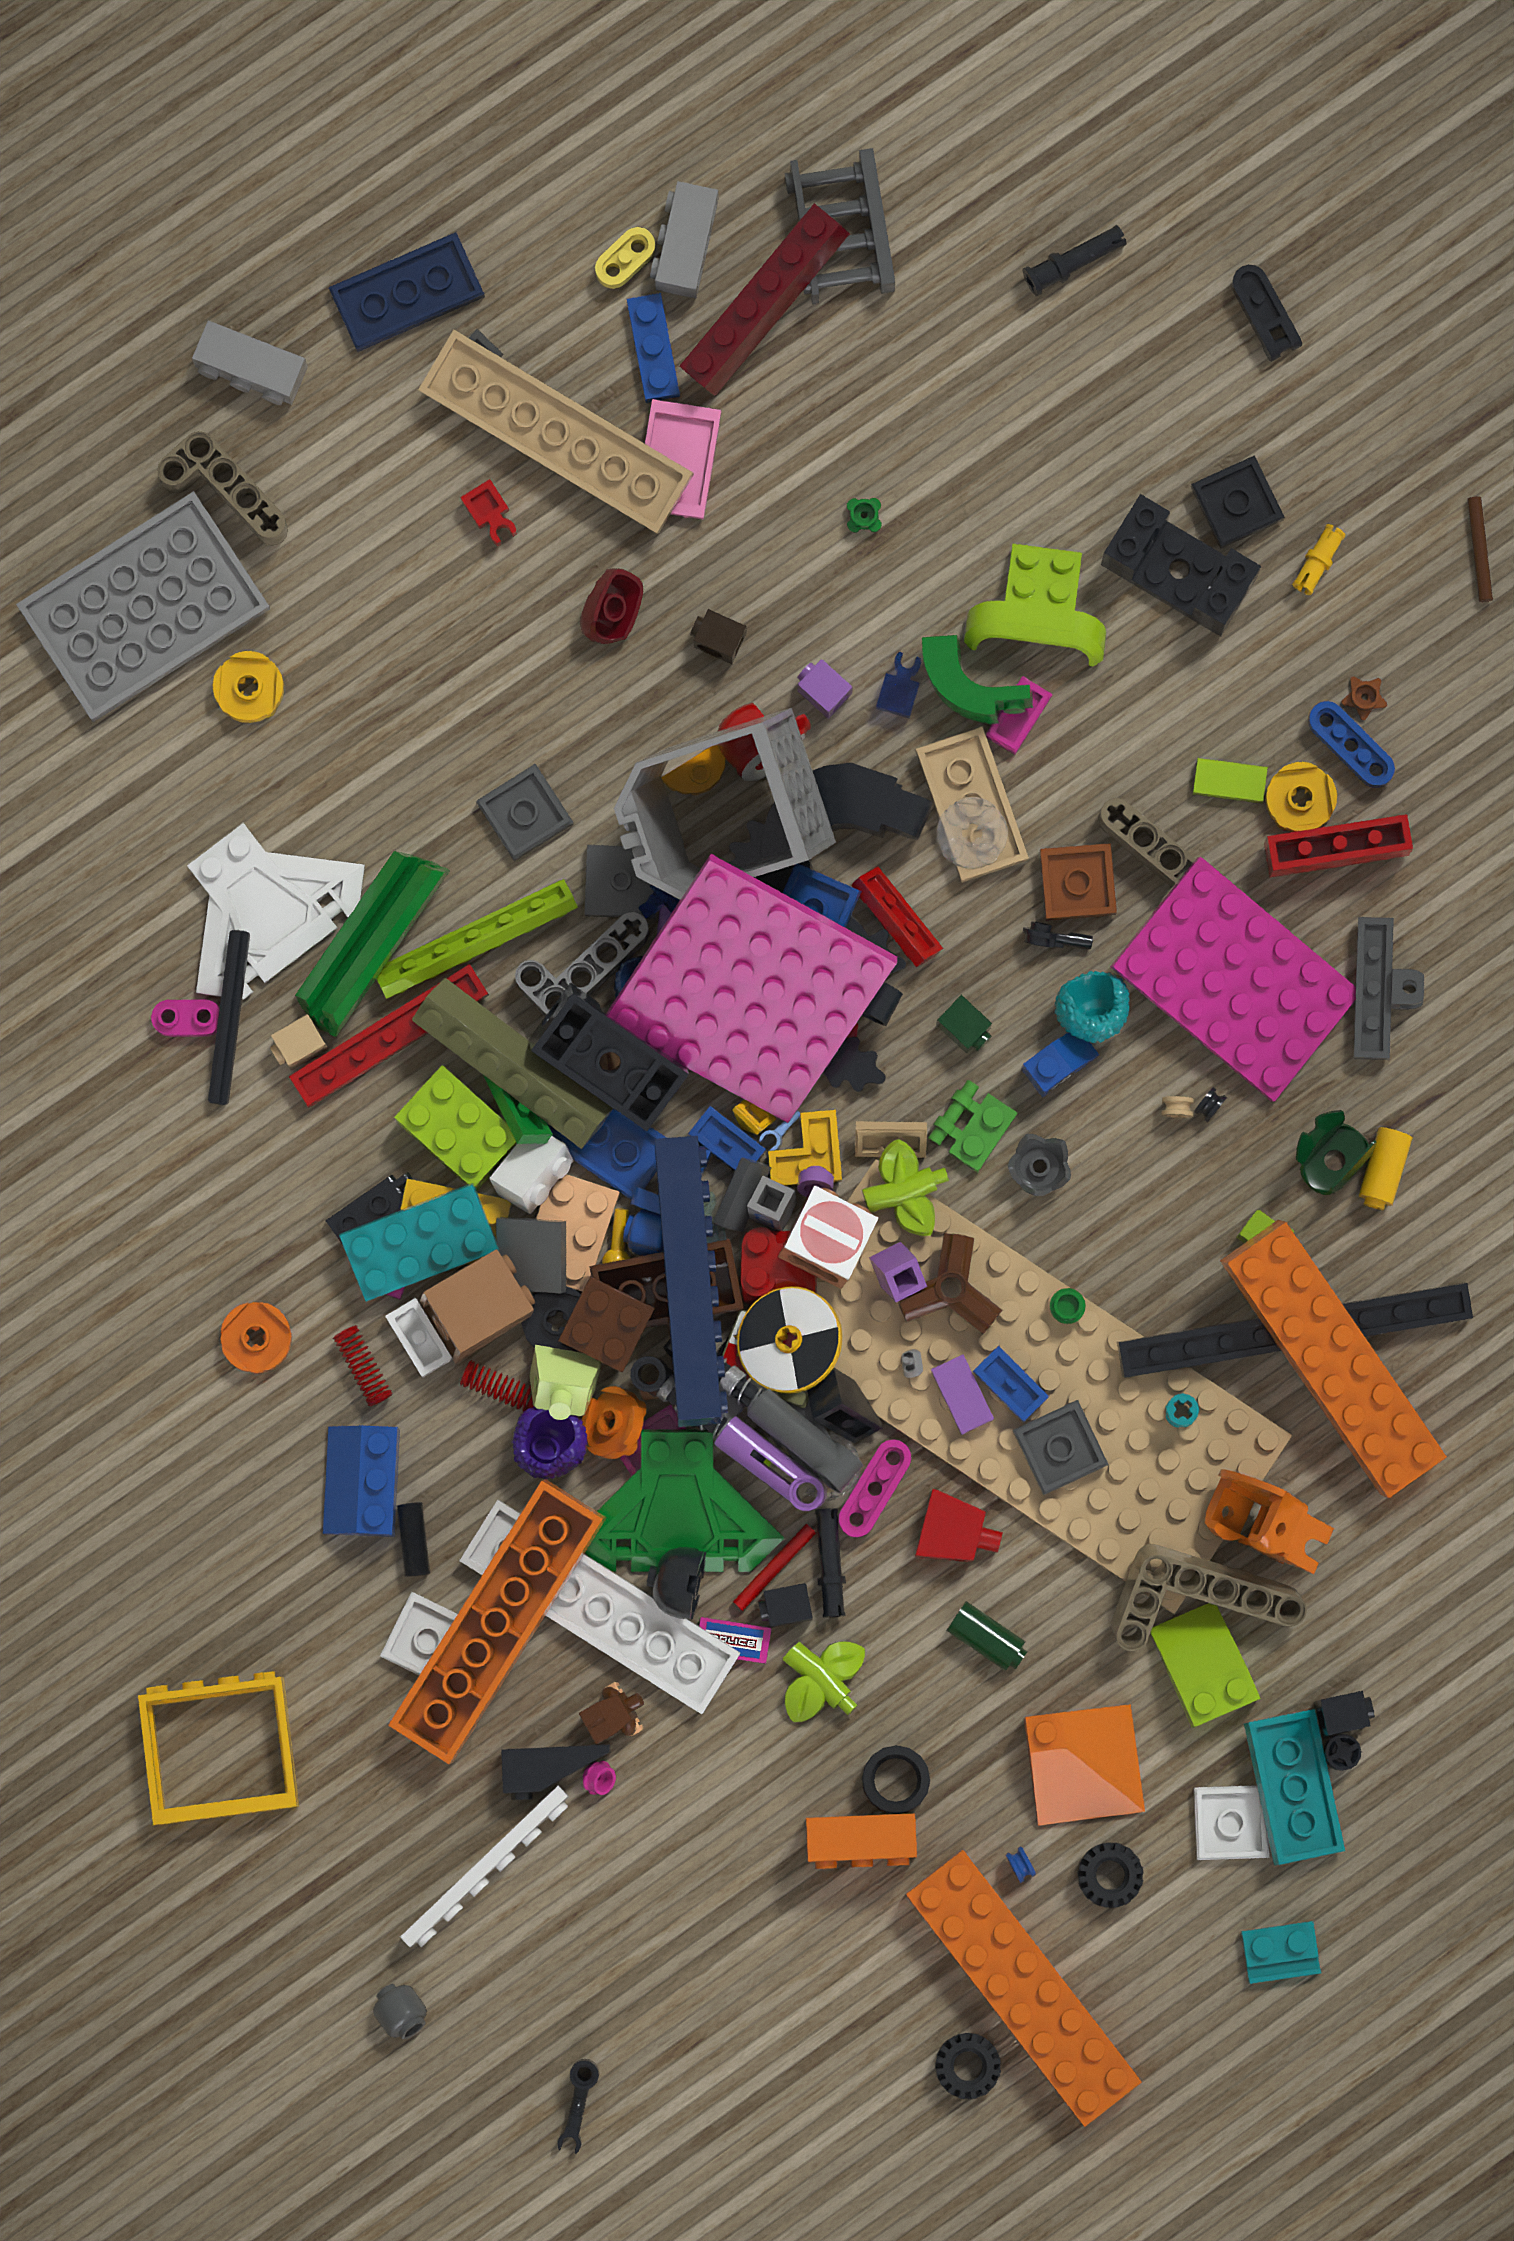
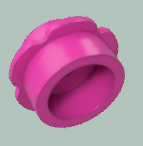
M603 1760L593 1762L583 1773V1787L592 1795L607 1794L613 1788L616 1781L615 1771L610 1768L608 1762Z

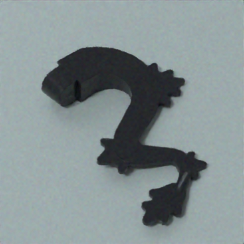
M854 763L826 765L813 770L832 832L839 829H856L883 838L885 832L889 831L910 839H919L934 803L921 796L902 790V785L897 784L898 778ZM775 802L768 812L765 824L754 820L747 822V829L751 837L750 842L730 843L729 850L735 854V859L729 862V864L737 867L790 850ZM811 859L798 863L812 869ZM794 865L754 878L783 893ZM852 916L850 917L846 926L848 930L890 952L886 944L889 938L888 931L883 929L869 936L863 926ZM897 956V964L890 974L906 968V962L903 958ZM858 1037L846 1038L823 1071L833 1088H839L843 1081L848 1080L856 1092H861L868 1083L879 1085L886 1081V1075L876 1066L877 1053L875 1051L860 1052L858 1049L860 1045Z

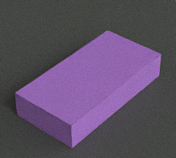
M964 1354L931 1369L932 1375L961 1435L994 1420Z

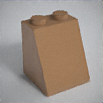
M497 1249L424 1291L419 1302L455 1364L463 1361L529 1318L534 1311L532 1305L535 1304V1300L526 1285L519 1286L513 1276L517 1273L515 1266L506 1254L501 1256Z

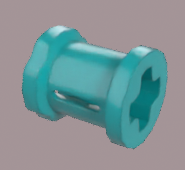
M1177 1394L1167 1403L1165 1418L1173 1427L1186 1428L1198 1417V1403L1195 1398L1188 1394ZM1175 1403L1179 1406L1185 1403L1189 1405L1190 1408L1187 1411V1414L1190 1416L1189 1419L1184 1416L1177 1419L1174 1416L1177 1410L1174 1406Z

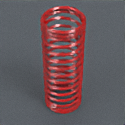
M355 1325L338 1333L333 1339L337 1343L336 1346H341L339 1351L344 1352L342 1357H347L345 1363H350L348 1368L352 1369L351 1374H356L354 1380H359L357 1385H362L360 1391H365L362 1396L367 1397L365 1401L371 1407L386 1400L393 1393L391 1392L392 1390H386L376 1395L387 1389L389 1385L368 1393L375 1387L385 1383V1379L364 1388L374 1380L381 1378L383 1374L362 1382L370 1375L380 1371V1368H377L368 1374L358 1377L363 1372L376 1366L377 1363L355 1371L364 1364L374 1360V1357H371L364 1362L353 1365L360 1359L370 1355V1351L349 1360L356 1354L368 1349L369 1346H365L353 1353L347 1354L354 1348L364 1344L365 1340L343 1349L363 1336L358 1335L349 1341L341 1343L360 1331L358 1326Z
M470 1360L460 1381L461 1386L463 1385L466 1388L470 1384V1390H473L475 1387L476 1393L481 1390V1394L484 1395L487 1392L488 1398L493 1394V1400H496L499 1396V1402L505 1399V1405L511 1401V1407L516 1405L517 1410L522 1407L523 1412L534 1407L532 1396L526 1405L531 1385L521 1401L526 1383H523L515 1399L520 1380L517 1381L509 1397L514 1378H512L503 1395L508 1380L507 1375L497 1393L503 1374L500 1373L491 1390L497 1373L495 1370L485 1388L491 1368H488L479 1386L485 1369L484 1365L473 1384L479 1363L475 1366V1361L472 1362Z

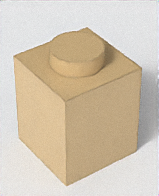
M308 1014L271 1035L276 1043L270 1047L280 1066L287 1062L291 1070L328 1050Z

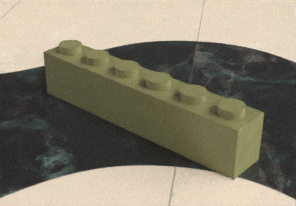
M446 978L426 996L412 1018V1021L581 1149L600 1129L613 1110L610 1105L532 1052L529 1041Z

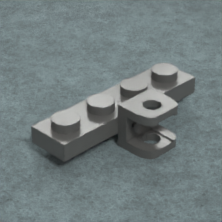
M1358 917L1354 1059L1390 1060L1391 1009L1411 1010L1423 1005L1424 974L1412 969H1392L1394 918ZM1411 985L1415 987L1416 991L1412 994H1407L1403 988Z

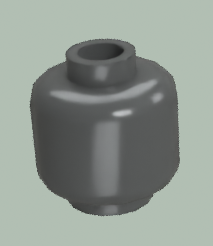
M390 1984L377 1994L378 2001L373 2008V2013L390 2037L408 2039L418 2033L426 2024L424 2020L427 2015L426 2006L411 1986L401 1985L396 1987L394 1984Z

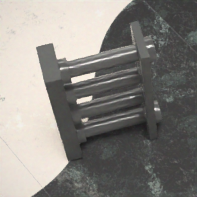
M873 148L859 150V162H853V166L799 174L798 161L793 160L790 161V172L785 173L787 194L794 193L798 221L811 208H805L802 188L856 180V183L863 182L865 195L859 196V200L820 205L819 207L832 218L860 213L862 217L868 216L870 229H864L865 233L849 235L835 252L867 247V250L874 249L876 262L870 263V267L816 275L803 290L804 295L811 294L812 304L819 303V289L865 281H872L873 284L879 283L881 294L895 292V276Z

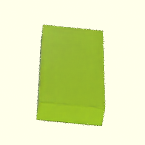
M1198 758L1193 795L1262 804L1268 767Z

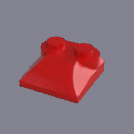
M758 1227L745 1233L742 1241L741 1285L743 1299L746 1304H753L768 1292L783 1287H801L817 1293L816 1276L778 1257L790 1231H770L767 1228Z

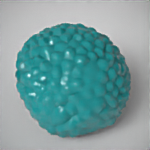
M1089 971L1087 974L1082 973L1079 977H1075L1067 981L1066 984H1063L1055 998V1014L1057 1015V1021L1061 1022L1060 1025L1072 1036L1091 1043L1103 1042L1120 1033L1129 1015V990L1126 984L1123 983L1122 978H1118L1111 973Z

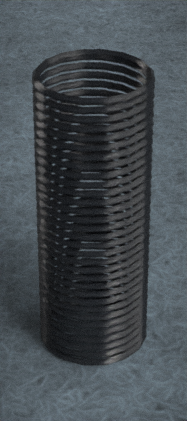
M422 1502L397 1505L405 1577L431 1573L430 1568H428L430 1566L429 1559H427L429 1555L426 1530H424L426 1528L425 1521H423L425 1519L424 1512H422L424 1511Z

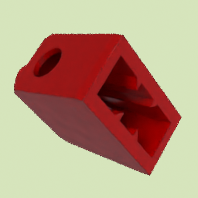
M932 1489L915 1557L973 1562L977 1548L998 1553L1003 1532L982 1527L986 1514L985 1511L939 1490Z

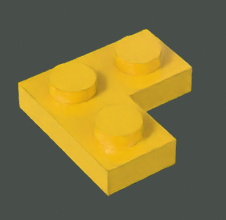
M836 1110L800 1113L803 1148L768 1151L769 1166L771 1167L770 1179L787 1187L797 1186L798 1175L802 1170L810 1166H821L834 1176V1182H842Z

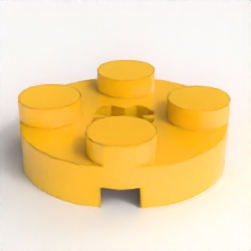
M242 651L230 656V659L225 661L216 670L213 679V693L224 714L239 722L253 723L274 715L283 699L284 681L275 663L270 661L264 654L255 651ZM246 678L254 679L253 684L258 683V690L253 691L251 696H245L244 691L239 692V684H245Z
M1295 762L1284 766L1273 776L1266 790L1265 801L1268 813L1278 828L1289 832L1321 828L1329 821L1337 804V790L1332 778L1325 774L1323 770L1317 768L1318 766L1308 762ZM1297 789H1304V794L1309 793L1311 796V800L1306 801L1305 807L1297 806L1298 803L1294 804L1291 797L1296 795Z

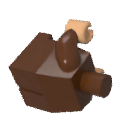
M613 1682L603 1689V1700L579 1712L596 1744L620 1731L627 1736H633L643 1730V1726L638 1724L640 1721L635 1712L636 1709L644 1705V1701L639 1693H635L627 1698L622 1688L618 1689L619 1683Z

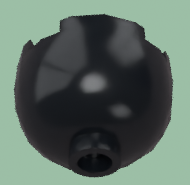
M678 1547L666 1552L661 1557L658 1566H650L647 1586L653 1587V1599L658 1608L667 1615L679 1619L694 1618L700 1598L698 1592L701 1577L704 1578L706 1552L692 1547Z

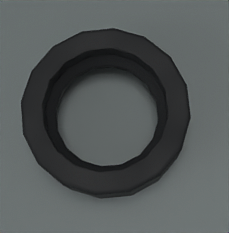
M898 1745L884 1747L874 1753L864 1766L861 1779L864 1794L869 1802L880 1811L890 1814L906 1813L919 1806L928 1794L930 1785L928 1766L922 1757L912 1749ZM895 1758L905 1760L911 1764L917 1775V1785L912 1795L905 1800L897 1802L882 1797L877 1791L874 1781L879 1766L885 1761Z

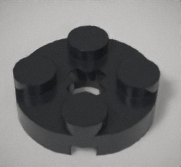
M566 1286V1292L564 1293L537 1292L533 1295L535 1304L532 1307L534 1311L521 1324L526 1340L534 1349L535 1345L574 1352L578 1351L558 1341L565 1327H560L558 1331H553L552 1324L547 1322L548 1317H554L557 1311L562 1312L563 1319L568 1321L581 1296L578 1291Z

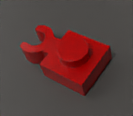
M490 479L460 497L479 529L486 525L490 526V537L495 545H501V540L497 536V532L501 528H507L513 537L517 535L514 523L502 517V515L509 511V508Z

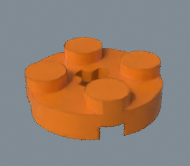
M253 1302L237 1306L226 1316L222 1323L220 1340L222 1351L232 1365L244 1372L261 1374L275 1369L286 1359L293 1336L289 1322L280 1310L268 1303ZM252 1329L257 1332L263 1329L265 1331L262 1337L265 1341L264 1344L261 1346L258 1344L252 1347L247 1344L250 1340V1337L247 1335L248 1331Z
M609 1386L601 1390L605 1393L600 1395L598 1399H591L585 1415L582 1416V1425L586 1427L585 1433L587 1434V1442L590 1446L586 1447L592 1454L606 1459H617L623 1455L630 1456L636 1451L638 1446L637 1440L642 1431L647 1408L646 1404L639 1400L633 1392L617 1386ZM610 1420H615L613 1427L609 1426Z

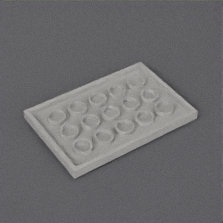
M194 491L16 604L92 722H95L270 610V606Z

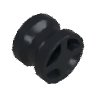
M1341 1734L1333 1736L1324 1746L1326 1763L1334 1770L1344 1771L1352 1769L1361 1759L1362 1751L1360 1744L1350 1735Z

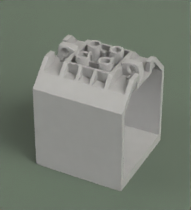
M792 708L668 747L635 763L617 800L614 811L619 825L623 824L626 831H630L620 836L624 850L632 848L634 858L631 859L636 877L681 900L701 868L690 863L683 845L684 842L661 776L668 761L751 733L790 850L749 862L736 868L752 877H756L807 861L836 843Z

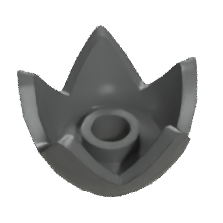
M1026 1134L1019 1142L1016 1153L1009 1160L1008 1169L1012 1178L1025 1192L1034 1196H1044L1051 1191L1063 1187L1071 1178V1170L1067 1163L1068 1149L1066 1142L1062 1139H1044L1036 1134ZM1043 1161L1046 1164V1170L1043 1173L1035 1172L1033 1169L1034 1162Z

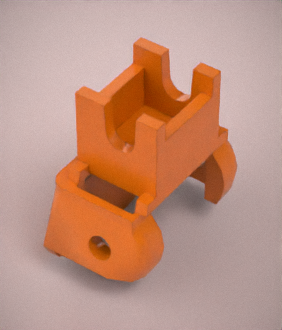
M1221 1469L1218 1474L1221 1479L1206 1510L1205 1524L1209 1530L1218 1538L1229 1541L1239 1539V1543L1249 1546L1281 1564L1287 1563L1314 1574L1319 1562L1305 1553V1544L1310 1539H1314L1327 1545L1334 1528L1307 1514V1504L1287 1491L1256 1478ZM1255 1502L1261 1505V1508L1248 1537H1245L1240 1533ZM1228 1506V1515L1223 1518L1222 1511L1224 1507Z

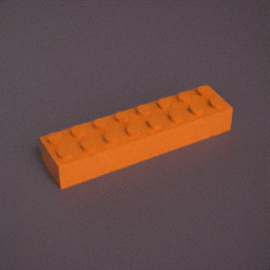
M1277 1220L1220 1260L1380 1495L1387 1498L1392 1497L1447 1458L1287 1222Z
M547 1479L542 1480L388 1726L447 1764L454 1762L607 1517Z
M964 1850L958 1852L905 1894L1084 2127L1142 2083Z

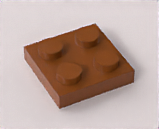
M1111 843L1040 849L1046 921L1117 914Z

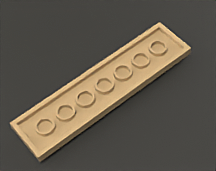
M454 329L418 389L657 534L660 533L694 475L690 470Z

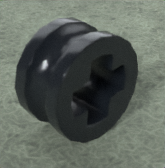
M1214 1087L1211 1088L1194 1110L1196 1114L1202 1113L1207 1123L1227 1099L1225 1095L1218 1096L1216 1094L1217 1089Z

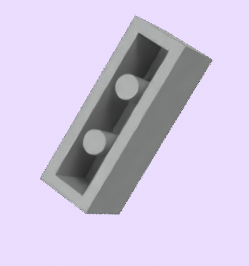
M677 181L675 192H668L665 212H670L668 225L661 224L657 244L663 246L660 258L654 257L650 278L655 279L657 291L697 299L719 200L717 189Z
M209 320L192 357L199 374L213 380H217L218 376L231 381L230 385L243 392L249 393L250 389L263 393L262 398L276 405H282V402L293 404L308 368L306 359Z

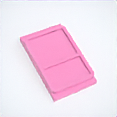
M652 399L645 444L694 473L670 515L704 520L721 410Z

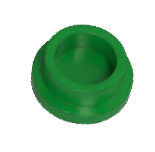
M1061 1289L1051 1298L1050 1312L1060 1323H1075L1081 1319L1085 1312V1300L1081 1293L1075 1289Z

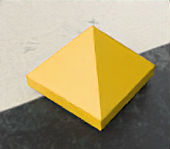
M745 1099L732 1110L741 1129L756 1135L776 1120L774 1115Z

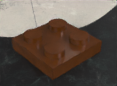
M590 1276L558 1341L623 1373L655 1308Z

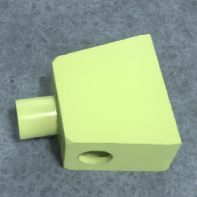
M535 1345L529 1375L534 1407L549 1410L550 1415L557 1420H564L570 1415H585L597 1386L601 1362L584 1353Z

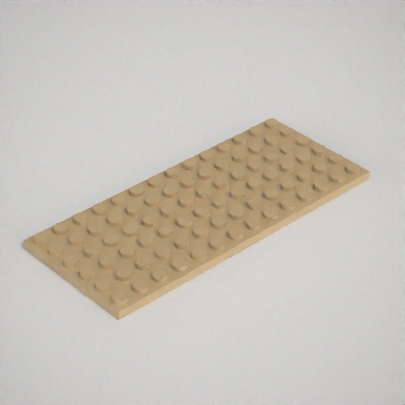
M875 1159L848 1199V1203L858 1204L867 1208L862 1189L886 1184L879 1172V1161ZM930 1194L925 1195L932 1202L935 1212V1226L930 1236L915 1235L901 1228L896 1222L894 1207L871 1212L872 1215L878 1217V1220L849 1280L840 1289L817 1277V1294L833 1307L842 1328V1347L834 1368L856 1381L877 1416L1124 1582L1128 1578L1137 1552L1148 1544L1160 1545L1210 1561L1224 1540L1216 1537L1205 1524L1206 1510L1221 1479L1218 1476L1220 1470L1234 1471L1263 1481L1292 1435L1190 1367L1126 1378L1122 1377L1117 1342L1142 1338L1144 1336L1085 1297L1083 1298L1086 1308L1080 1320L1072 1324L1058 1322L1050 1312L1051 1298L1057 1291L1070 1287ZM944 1233L973 1237L975 1239L968 1283L1003 1311L984 1334L980 1333L949 1307L906 1323L898 1302H895L880 1287L869 1257L901 1242L916 1257L926 1282L937 1277ZM946 1280L941 1285V1291L946 1297L955 1298L961 1293V1286L955 1280ZM998 1346L1049 1396L1024 1423L973 1373V1370ZM916 1349L921 1353L923 1371L917 1377L907 1378L903 1374L901 1356L905 1351ZM964 1354L994 1420L961 1435L932 1375L931 1369ZM1188 1394L1195 1398L1198 1403V1417L1186 1428L1173 1427L1165 1418V1407L1175 1395ZM1078 1400L1109 1465L1043 1496L1013 1430ZM1177 1403L1174 1404L1177 1409L1174 1416L1177 1419L1182 1416L1187 1419L1190 1418L1187 1414L1190 1408L1188 1404L1185 1403L1182 1406H1179ZM1228 1506L1224 1507L1222 1511L1223 1518L1228 1515ZM1151 1560L1148 1562L1146 1569L1150 1571L1158 1569L1162 1564V1560ZM1185 1570L1179 1579L1181 1581L1190 1580L1195 1575V1570ZM1166 1590L1161 1607L1174 1615L1186 1596ZM1141 1592L1142 1594H1144L1145 1596H1147V1597L1149 1598L1150 1593H1148V1592Z

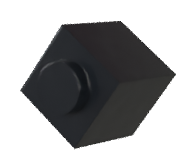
M806 1583L764 1591L765 1599L758 1600L762 1622L769 1620L770 1628L813 1620Z

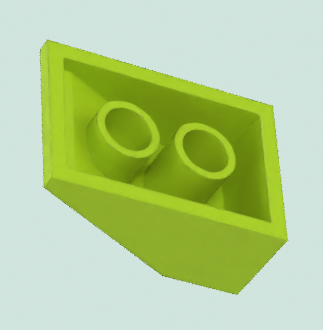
M1205 1604L1152 1627L1150 1634L1191 1728L1261 1699L1217 1605Z

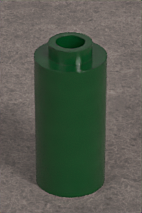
M967 1601L946 1630L1005 1671L1009 1666L1016 1669L1028 1652L1022 1648L1026 1641Z

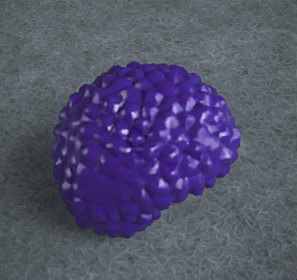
M536 1407L527 1409L518 1418L513 1434L514 1461L533 1478L554 1479L568 1474L582 1463L583 1457L586 1454L587 1434L585 1433L586 1427L582 1425L583 1421L575 1415H570L564 1420H557L550 1415L549 1410L537 1409Z

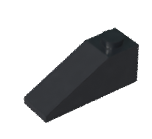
M609 1744L501 1749L503 1793H511V1800L533 1799V1792H541L611 1753V1746Z

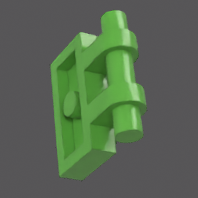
M967 1080L962 1089H957L951 1097L953 1102L943 1117L938 1116L933 1123L935 1128L928 1139L938 1146L941 1145L946 1136L955 1140L948 1153L978 1173L1018 1113L989 1093L981 1105L972 1098L979 1087L972 1081ZM965 1109L973 1114V1116L962 1131L954 1124Z

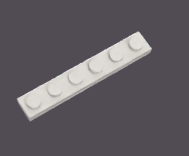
M557 1786L400 1936L409 1947H413L416 1943L423 1947L437 1933L433 1927L442 1918L449 1922L463 1908L459 1902L469 1892L475 1897L489 1883L485 1877L495 1867L501 1872L514 1860L515 1855L512 1851L521 1842L527 1847L542 1833L538 1826L547 1817L553 1822L568 1808L564 1801L569 1796Z

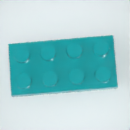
M473 1183L340 1233L339 1235L365 1301L484 1257L496 1249L499 1251V1246Z
M1315 1709L1244 1723L1274 1866L1345 1851Z

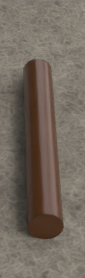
M1476 496L1468 498L1467 501L1479 602H1489L1493 600L1482 499Z

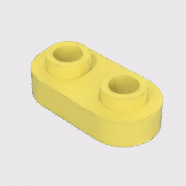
M641 227L627 230L598 258L595 265L598 281L603 286L611 289L619 288L626 284L654 256L655 239L647 229ZM636 243H641L645 247L640 253L634 252L631 248ZM610 267H616L620 272L617 276L612 277L607 274V270Z

